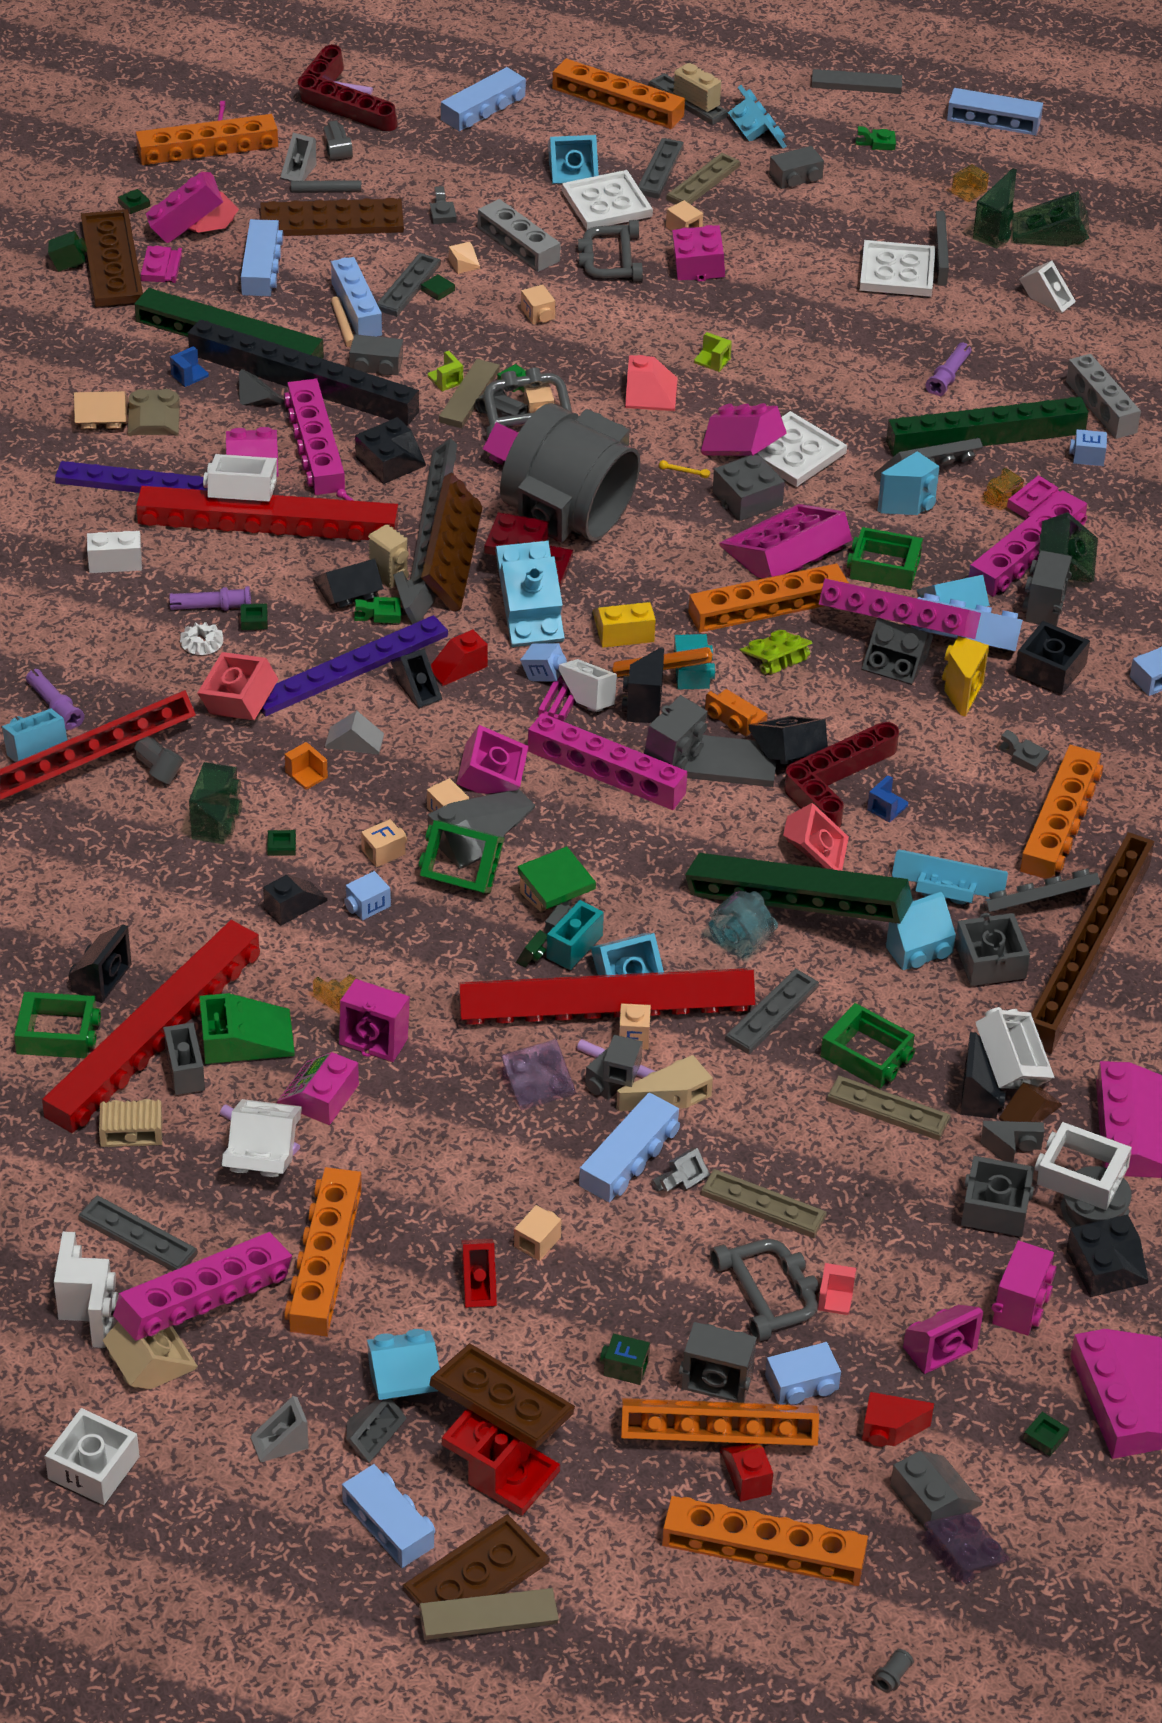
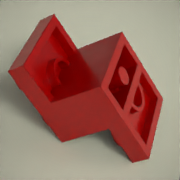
M468 1408L441 1437L442 1446L468 1461L469 1485L521 1516L524 1515L560 1472V1463L535 1450Z

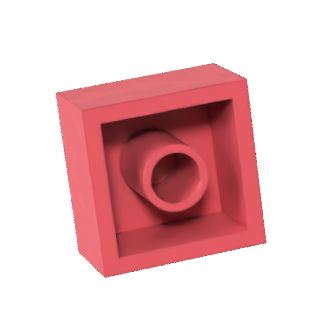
M221 652L197 694L210 714L255 720L279 679L267 658Z

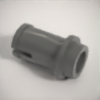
M899 1648L895 1650L885 1666L876 1670L874 1679L876 1686L886 1693L897 1690L900 1686L899 1680L914 1663L912 1656L906 1650Z

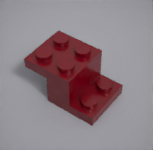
M498 512L484 545V553L496 555V546L548 541L549 521ZM549 546L551 557H555L559 587L561 589L573 558V550Z

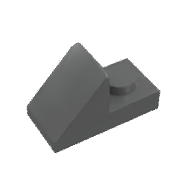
M403 571L393 574L404 609L411 623L414 624L421 621L435 601L436 594L424 581L415 585L412 578L407 580Z
M983 1121L980 1143L1002 1161L1013 1163L1015 1149H1021L1025 1152L1042 1149L1044 1123Z

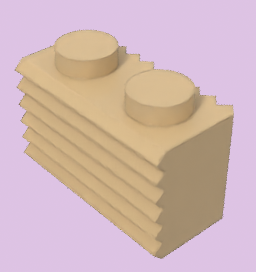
M687 63L675 70L673 93L707 112L720 105L721 80L714 78L708 72L701 71V69H698L696 65Z
M384 525L368 536L370 538L369 558L370 560L375 559L382 583L391 589L396 586L393 574L403 571L406 578L409 576L407 537L400 535V532L393 530V527H389V525Z
M144 1099L138 1102L134 1100L132 1102L128 1100L126 1102L113 1100L107 1103H100L99 1135L101 1147L162 1145L163 1115L160 1100Z

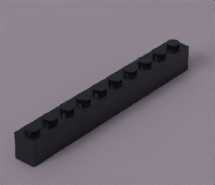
M201 319L188 332L189 348L194 346L198 351V358L237 371L243 369L259 378L288 387L287 382L317 379L323 399L387 420L398 417L406 426L419 413V390L407 385H402Z

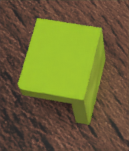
M706 332L703 335L702 351L694 359V363L720 372L731 359L732 341Z
M450 351L444 352V366L429 372L428 377L443 392L460 385L463 380V365Z

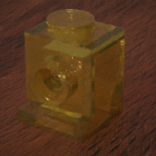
M1003 468L1000 476L988 482L987 491L983 494L984 500L987 504L993 505L1000 511L1007 507L1008 499L1023 488L1024 479L1008 468Z

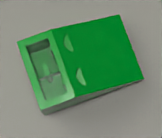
M230 993L200 996L205 1064L295 1056L290 1009Z

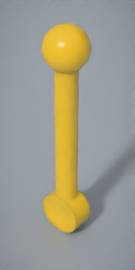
M665 460L659 462V468L662 470L672 469L700 475L702 478L710 476V471L707 469L700 471L668 464Z

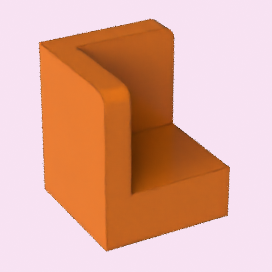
M305 742L285 753V773L304 789H309L328 778L327 759Z

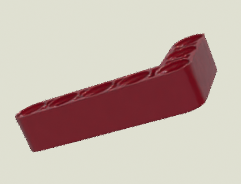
M334 44L325 46L299 77L298 88L302 102L382 131H393L397 128L396 109L392 102L335 82L344 70L342 52L339 46Z
M881 722L790 764L786 768L785 793L801 809L813 803L840 828L843 819L844 803L828 785L893 756L898 747L899 728L894 723Z

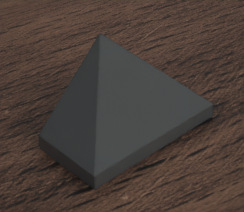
M241 369L239 372V397L242 405L285 403L284 399L260 378Z
M391 1398L377 1399L347 1421L346 1439L363 1461L370 1463L407 1418Z

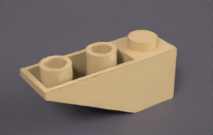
M691 1055L683 1060H677L672 1065L657 1072L648 1074L646 1077L634 1082L632 1087L623 1086L617 1090L616 1108L618 1111H632L649 1092L678 1108H688L712 1096L713 1078L700 1062Z

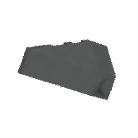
M520 789L453 802L427 814L428 827L430 824L433 825L434 820H440L504 837L512 827L517 826L535 808V804ZM443 830L438 848L459 869H462L482 858L486 841Z

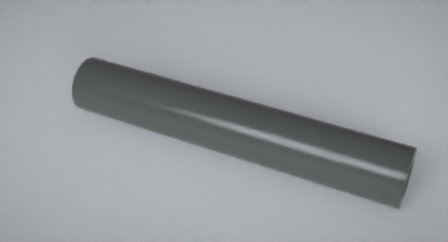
M361 180L291 181V192H362Z

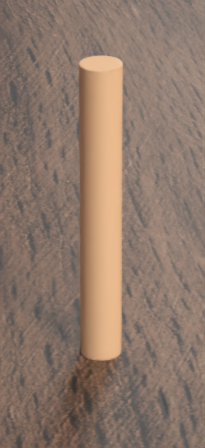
M335 296L331 299V303L346 346L350 347L354 336L341 299Z

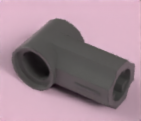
M330 121L324 127L327 155L330 156L329 160L353 158L351 138L346 136L343 125L337 121Z
M498 390L494 393L493 397L498 416L506 417L527 414L528 405L508 397L504 390ZM484 393L475 400V408L480 414H487Z
M148 736L143 740H139L134 748L136 750V757L150 768L149 773L166 784H171L184 762L181 756L164 748L155 739Z

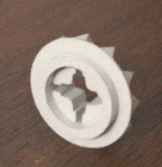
M207 622L203 625L194 623L193 627H185V631L181 633L180 642L183 649L191 654L207 655L214 653L222 646L223 634L221 630L217 629L216 625L208 626ZM198 635H202L205 638V641L198 637Z

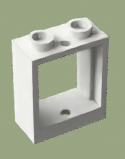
M215 454L212 463H208L207 472L204 473L203 486L208 488V497L270 501L277 483V458Z
M998 1007L988 1010L984 1013V1018L975 1022L999 1088L1019 1089L1023 1082L1040 1086L1055 1078L1030 1012H1019L1017 1009L1002 1010Z
M1062 1122L1057 1133L1052 1132L1046 1145L1047 1152L1045 1154L1040 1153L1036 1161L1035 1171H1038L1037 1185L1107 1210L1129 1167L1132 1147ZM1064 1146L1110 1163L1101 1181L1054 1164L1062 1147Z

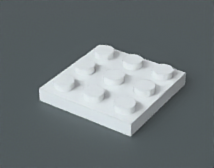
M627 170L562 183L563 194L586 230L596 226H610L629 222V220L653 217V208Z
M864 240L860 291L931 297L935 246Z
M790 411L782 416L787 434L758 452L782 479L798 487L846 454L847 445Z

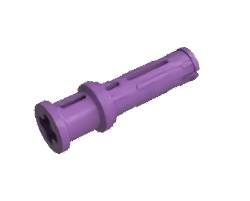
M959 343L944 365H940L935 369L934 376L930 377L926 382V389L929 393L940 397L946 393L947 386L951 385L955 380V373L971 354L970 346L964 351L968 344Z
M245 586V589L233 590L223 587L219 592L170 593L171 610L221 607V610L228 611L229 608H241V604H251L250 586Z
M34 669L37 676L31 670L26 676V682L49 705V709H53L64 718L65 729L71 730L80 726L84 720L83 711L73 706L70 697L60 694L39 669Z

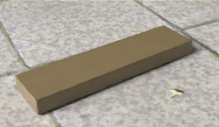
M720 153L669 192L666 200L674 204L685 200L692 204L739 168L740 161Z
M476 359L439 415V423L463 428L475 410V400L494 381L500 371V365Z
M838 1076L827 1097L828 1102L940 1141L951 1116L945 1112L842 1076Z
M713 1169L701 1190V1196L811 1238H815L827 1214V1211Z
M553 1588L420 1603L419 1606L424 1640L557 1624L559 1621Z

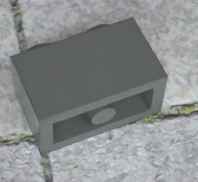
M812 146L770 156L769 175L781 189L823 179L824 160Z
M354 334L349 352L350 368L368 373L398 376L403 361V339Z
M194 1023L164 1027L165 1051L175 1095L204 1091V1068Z

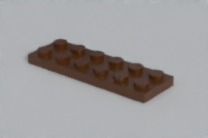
M364 198L362 200L340 199L328 201L294 200L291 202L269 201L260 203L261 220H279V230H283V236L404 233L401 198Z
M128 209L81 213L95 307L135 303L143 294Z
M449 473L443 478L421 578L451 611L456 612L462 608L483 506L479 499L467 490L463 481L459 480L453 473Z

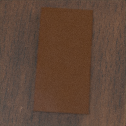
M470 1343L430 1378L431 1387L535 1450L574 1414L575 1406Z
M506 1514L404 1583L402 1589L418 1607L420 1603L505 1594L549 1564L550 1557Z

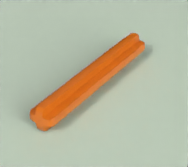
M708 647L664 654L663 670L707 664L712 662L713 654ZM641 658L616 661L613 663L612 671L617 674V677L629 676L630 664Z

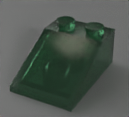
M1012 168L977 201L972 239L996 249L1002 243L1009 241L1012 233L1010 224L1014 216L1012 209L1017 169Z
M1079 191L1012 214L1014 243L1070 246L1090 239L1088 211Z

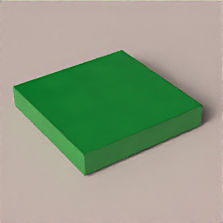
M567 846L517 867V873L545 909L596 889V881Z

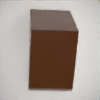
M1023 1082L1000 1115L999 1120L1041 1122L1059 1109L1062 1103L1041 1087Z

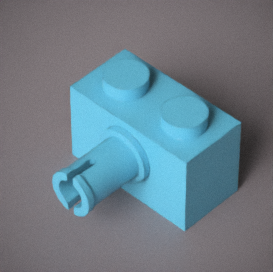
M48 709L26 718L17 716V719L14 717L9 724L2 726L7 756L15 762L67 740L64 718L53 709Z

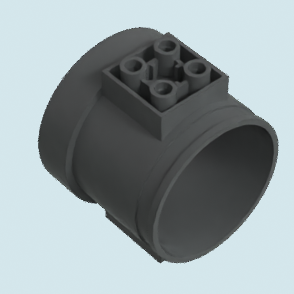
M554 403L543 405L523 425L507 455L500 482L502 501L517 509L518 516L549 521L548 536L561 543L572 531L584 535L585 538L591 541L600 540L622 516L637 484L641 463L640 454L637 449L629 446L630 429L588 409H585L578 416Z

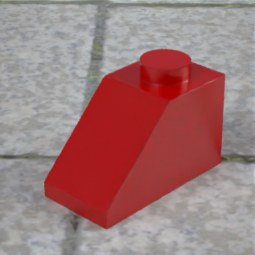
M474 629L451 638L431 664L435 679L443 687L488 667V644Z
M493 1239L461 1240L465 1308L497 1306L495 1246Z
M870 1392L862 1441L870 1442L878 1447L900 1444L931 1426L934 1403Z
M734 1443L720 1447V1452L740 1502L771 1495L774 1473L763 1446L758 1443Z

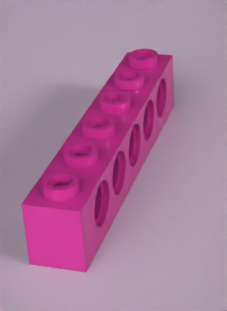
M310 379L287 382L288 393H284L285 407L288 408L290 424L295 423L293 424L294 439H299L297 440L299 455H304L301 456L303 471L308 470L306 472L308 487H313L315 495L336 493L341 488L345 490V473L318 380Z
M1062 490L970 565L969 577L983 575L987 594L992 597L1000 591L1004 592L1014 579H1020L1024 575L1025 571L1032 565L1033 560H1038L1040 550L1053 552L1059 542L1062 540L1066 541L1076 528L1080 529L1087 521V503Z
M824 579L819 605L972 639L976 638L981 613L830 579Z
M543 713L540 714L528 729V752L671 810L675 809L686 794V770Z
M267 1232L119 1293L113 1316L135 1341L147 1336H153L163 1329L179 1325L196 1315H203L222 1304H229L241 1296L255 1293L260 1288L272 1283L281 1282L288 1274L292 1255L270 1232Z

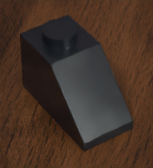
M425 648L390 660L399 685L417 708L442 700Z
M287 874L263 887L264 910L280 926L328 901V898L312 882Z

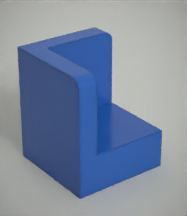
M194 346L170 356L171 375L184 387L209 376V373L198 364V351Z
M887 775L869 791L867 810L890 823L908 807V801L892 793L893 777Z

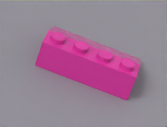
M797 504L719 544L720 547L752 574L764 579L801 570L804 564L821 560L824 557L823 555L828 552L841 550L844 544L852 541L845 511Z
M1100 1061L1096 1080L1100 1136L1132 1147L1129 1167L1124 1176L1162 1178V1075L1130 1062ZM1102 1161L1103 1167L1107 1168L1110 1163Z
M1100 1329L1075 1334L1070 1356L1112 1459L1162 1450V1338L1111 1329Z

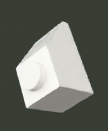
M1053 261L1032 269L1019 279L1031 299L1059 313L1064 312L1076 302Z
M579 659L559 664V671L576 703L584 705L588 710L595 712L615 705L616 673Z

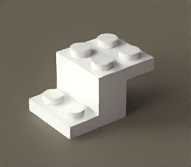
M242 1099L232 1111L229 1144L227 1150L223 1153L222 1166L230 1167V1171L236 1173H247L249 1169L260 1171L261 1175L267 1177H277L279 1173L283 1174L292 1162L296 1124L301 1118L302 1107Z
M62 1232L54 1278L58 1320L89 1321L92 1347L105 1348L106 1345L102 1340L114 1327V1318L110 1316L111 1311L115 1310L118 1299V1292H114L116 1273L111 1272L109 1259L82 1258V1246L77 1245L75 1232Z

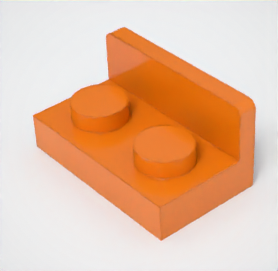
M728 689L723 690L718 695L712 691L706 694L705 710L708 711V715L725 723L734 732L738 731L747 737L751 733L748 724L767 721V713Z

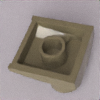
M139 389L129 395L128 436H179L180 397L175 391L170 389Z

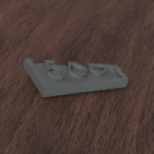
M980 438L899 452L874 472L877 481H881V473L917 451L937 465L944 466L957 460L966 462L973 459L975 453L983 448Z
M1088 868L1072 872V877L1062 879L1061 875L1044 879L1045 884L1034 886L1032 882L1016 886V892L1006 894V890L989 893L990 899L983 900L986 912H991L1100 884L1097 872H1089Z

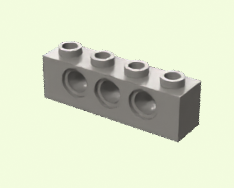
M501 199L478 209V228L539 272L560 261V242Z
M1091 354L1069 359L1066 382L1079 397H1082L1083 402L1114 438L1118 439L1137 433L1141 410Z

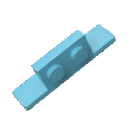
M740 85L738 89L745 100L736 105L728 114L748 141H753L769 130L782 148L787 147L782 140L786 136L779 126L773 127L776 123L769 113L764 115L767 111L760 101L755 103L757 98L750 89L746 91Z
M899 849L895 855L892 876L917 882L916 892H921L925 897L942 892L945 898H950L951 902L966 904L967 902L972 903L975 894L989 897V893L1005 890L1008 872Z

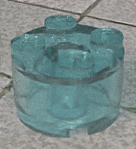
M744 891L732 893L710 914L711 921L708 922L709 930L715 941L721 947L727 944L737 950L735 955L740 958L751 956L778 928L777 921L764 905L763 897L754 891L751 893Z

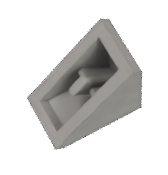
M293 133L280 178L291 181H304L317 165L316 139Z
M356 710L330 727L325 748L379 755L384 733Z
M292 1396L250 1436L260 1462L309 1449L308 1422L298 1397Z

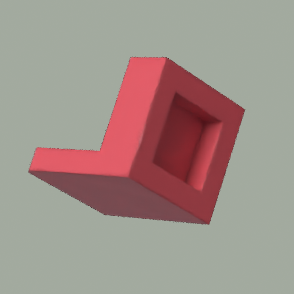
M825 1263L819 1295V1311L843 1315L850 1313L856 1268Z

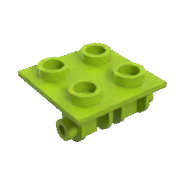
M777 630L772 632L770 637L749 642L748 646L739 649L742 653L761 659L763 662L760 665L761 672L772 675L781 671V667L784 670L788 665L791 667L807 660V657L810 656V650L807 646L812 644V641L799 635L788 633L785 630Z

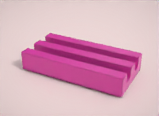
M561 675L557 681H553L538 709V716L543 713L564 722L575 703V699L572 693H570L560 714H556L569 690ZM562 686V688H561V690H560L558 696L556 697V699H555V701H554V703H553L551 709L549 710V712H547V709L549 708V706H550V704H551L553 698L555 697V695H556V693H557L559 687Z

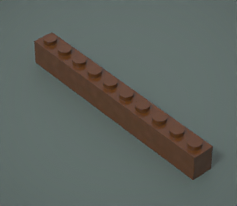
M1127 832L1031 1015L1045 1052L1053 1053L1147 872L1154 847L1153 840Z

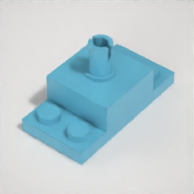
M540 541L496 546L495 552L511 647L563 642L565 639L561 619L563 604L555 557H551L549 542Z

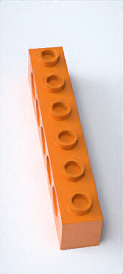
M567 58L553 71V90L672 129L684 117L685 98Z
M266 114L136 131V144L141 164L147 165L278 147V129L273 115Z
M836 563L689 594L688 613L698 632L701 633L823 607L824 605H819L824 579L848 584L849 582Z
M1069 744L1024 849L1020 872L1044 879L1054 877L1056 872H1062L1066 859L1063 855L1064 853H1070L1074 838L1071 835L1077 836L1081 824L1079 816L1085 817L1089 801L1086 800L1087 798H1093L1096 789L1094 780L1100 781L1104 765H1100L1101 753Z
M325 1167L322 1179L316 1180L315 1197H317L316 1203H311L309 1209L311 1226L305 1227L303 1234V1245L306 1247L304 1252L299 1251L297 1270L300 1271L298 1276H293L291 1283V1295L294 1296L292 1301H287L285 1307V1320L290 1322V1332L328 1337L362 1192V1176L360 1171Z
M622 1398L621 1438L818 1446L819 1411L815 1405Z
M671 1496L663 1528L662 1546L859 1586L866 1556L868 1536L851 1530L842 1531L828 1528L821 1524L798 1522L787 1517L779 1518L764 1515L753 1510L744 1511L730 1508L723 1504L700 1502L689 1497Z

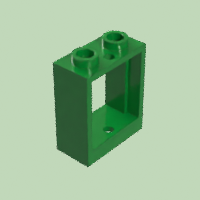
M862 527L859 537H854L852 552L854 554L849 553L847 568L851 569L850 579L912 590L921 559L923 538ZM865 551L905 558L906 562L904 567L864 560L863 556Z
M434 820L433 825L430 824L426 832L425 839L428 841L426 853L423 852L419 860L420 876L483 893H490L505 837ZM443 830L486 841L476 882L433 871Z
M24 992L14 1034L16 1054L85 1059L89 1055L90 1048H95L97 1034L94 1031V1026H100L101 1009L96 1008L95 996ZM37 1014L83 1017L80 1034L34 1032Z
M854 1003L823 1036L820 1057L881 1089L887 1081L892 1082L895 1079L903 1063L908 1064L915 1054V1048H913L915 1035ZM859 1031L893 1049L894 1052L882 1065H879L845 1045Z

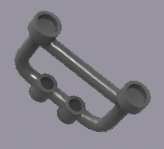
M629 220V225L596 226L588 229L584 233L583 239H578L579 267H584L586 273L594 278L633 277V282H643L642 262L632 263L630 239H639V220ZM603 235H620L623 268H595L592 238Z
M537 367L526 370V376L516 377V372L507 371L501 374L502 380L491 382L484 391V403L490 425L486 428L487 439L496 422L506 427L525 424L533 414L527 413L498 418L493 397L496 391L503 389L505 391H513L518 387L524 386L535 388L545 383H551L556 386L561 407L572 412L564 380L553 373L541 374L540 369Z
M773 1239L758 1240L728 1249L724 1244L710 1249L711 1262L716 1271L720 1272L730 1269L732 1266L759 1314L749 1319L750 1331L753 1336L757 1337L756 1342L770 1339L771 1331L804 1322L812 1318L817 1312L818 1301L815 1294L819 1293V1284L814 1275L805 1277L802 1273L806 1269V1263L801 1252L791 1254L790 1250L783 1243ZM766 1251L776 1253L781 1260V1266L785 1274L790 1275L794 1282L797 1295L805 1301V1307L774 1317L742 1258Z

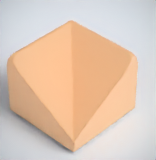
M471 242L449 246V261L457 274L480 269Z

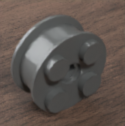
M1089 1166L1075 1172L1101 1181L1107 1168ZM1123 1178L1107 1210L1063 1194L1061 1203L1062 1215L1070 1227L1129 1215V1205L1132 1197L1131 1188Z

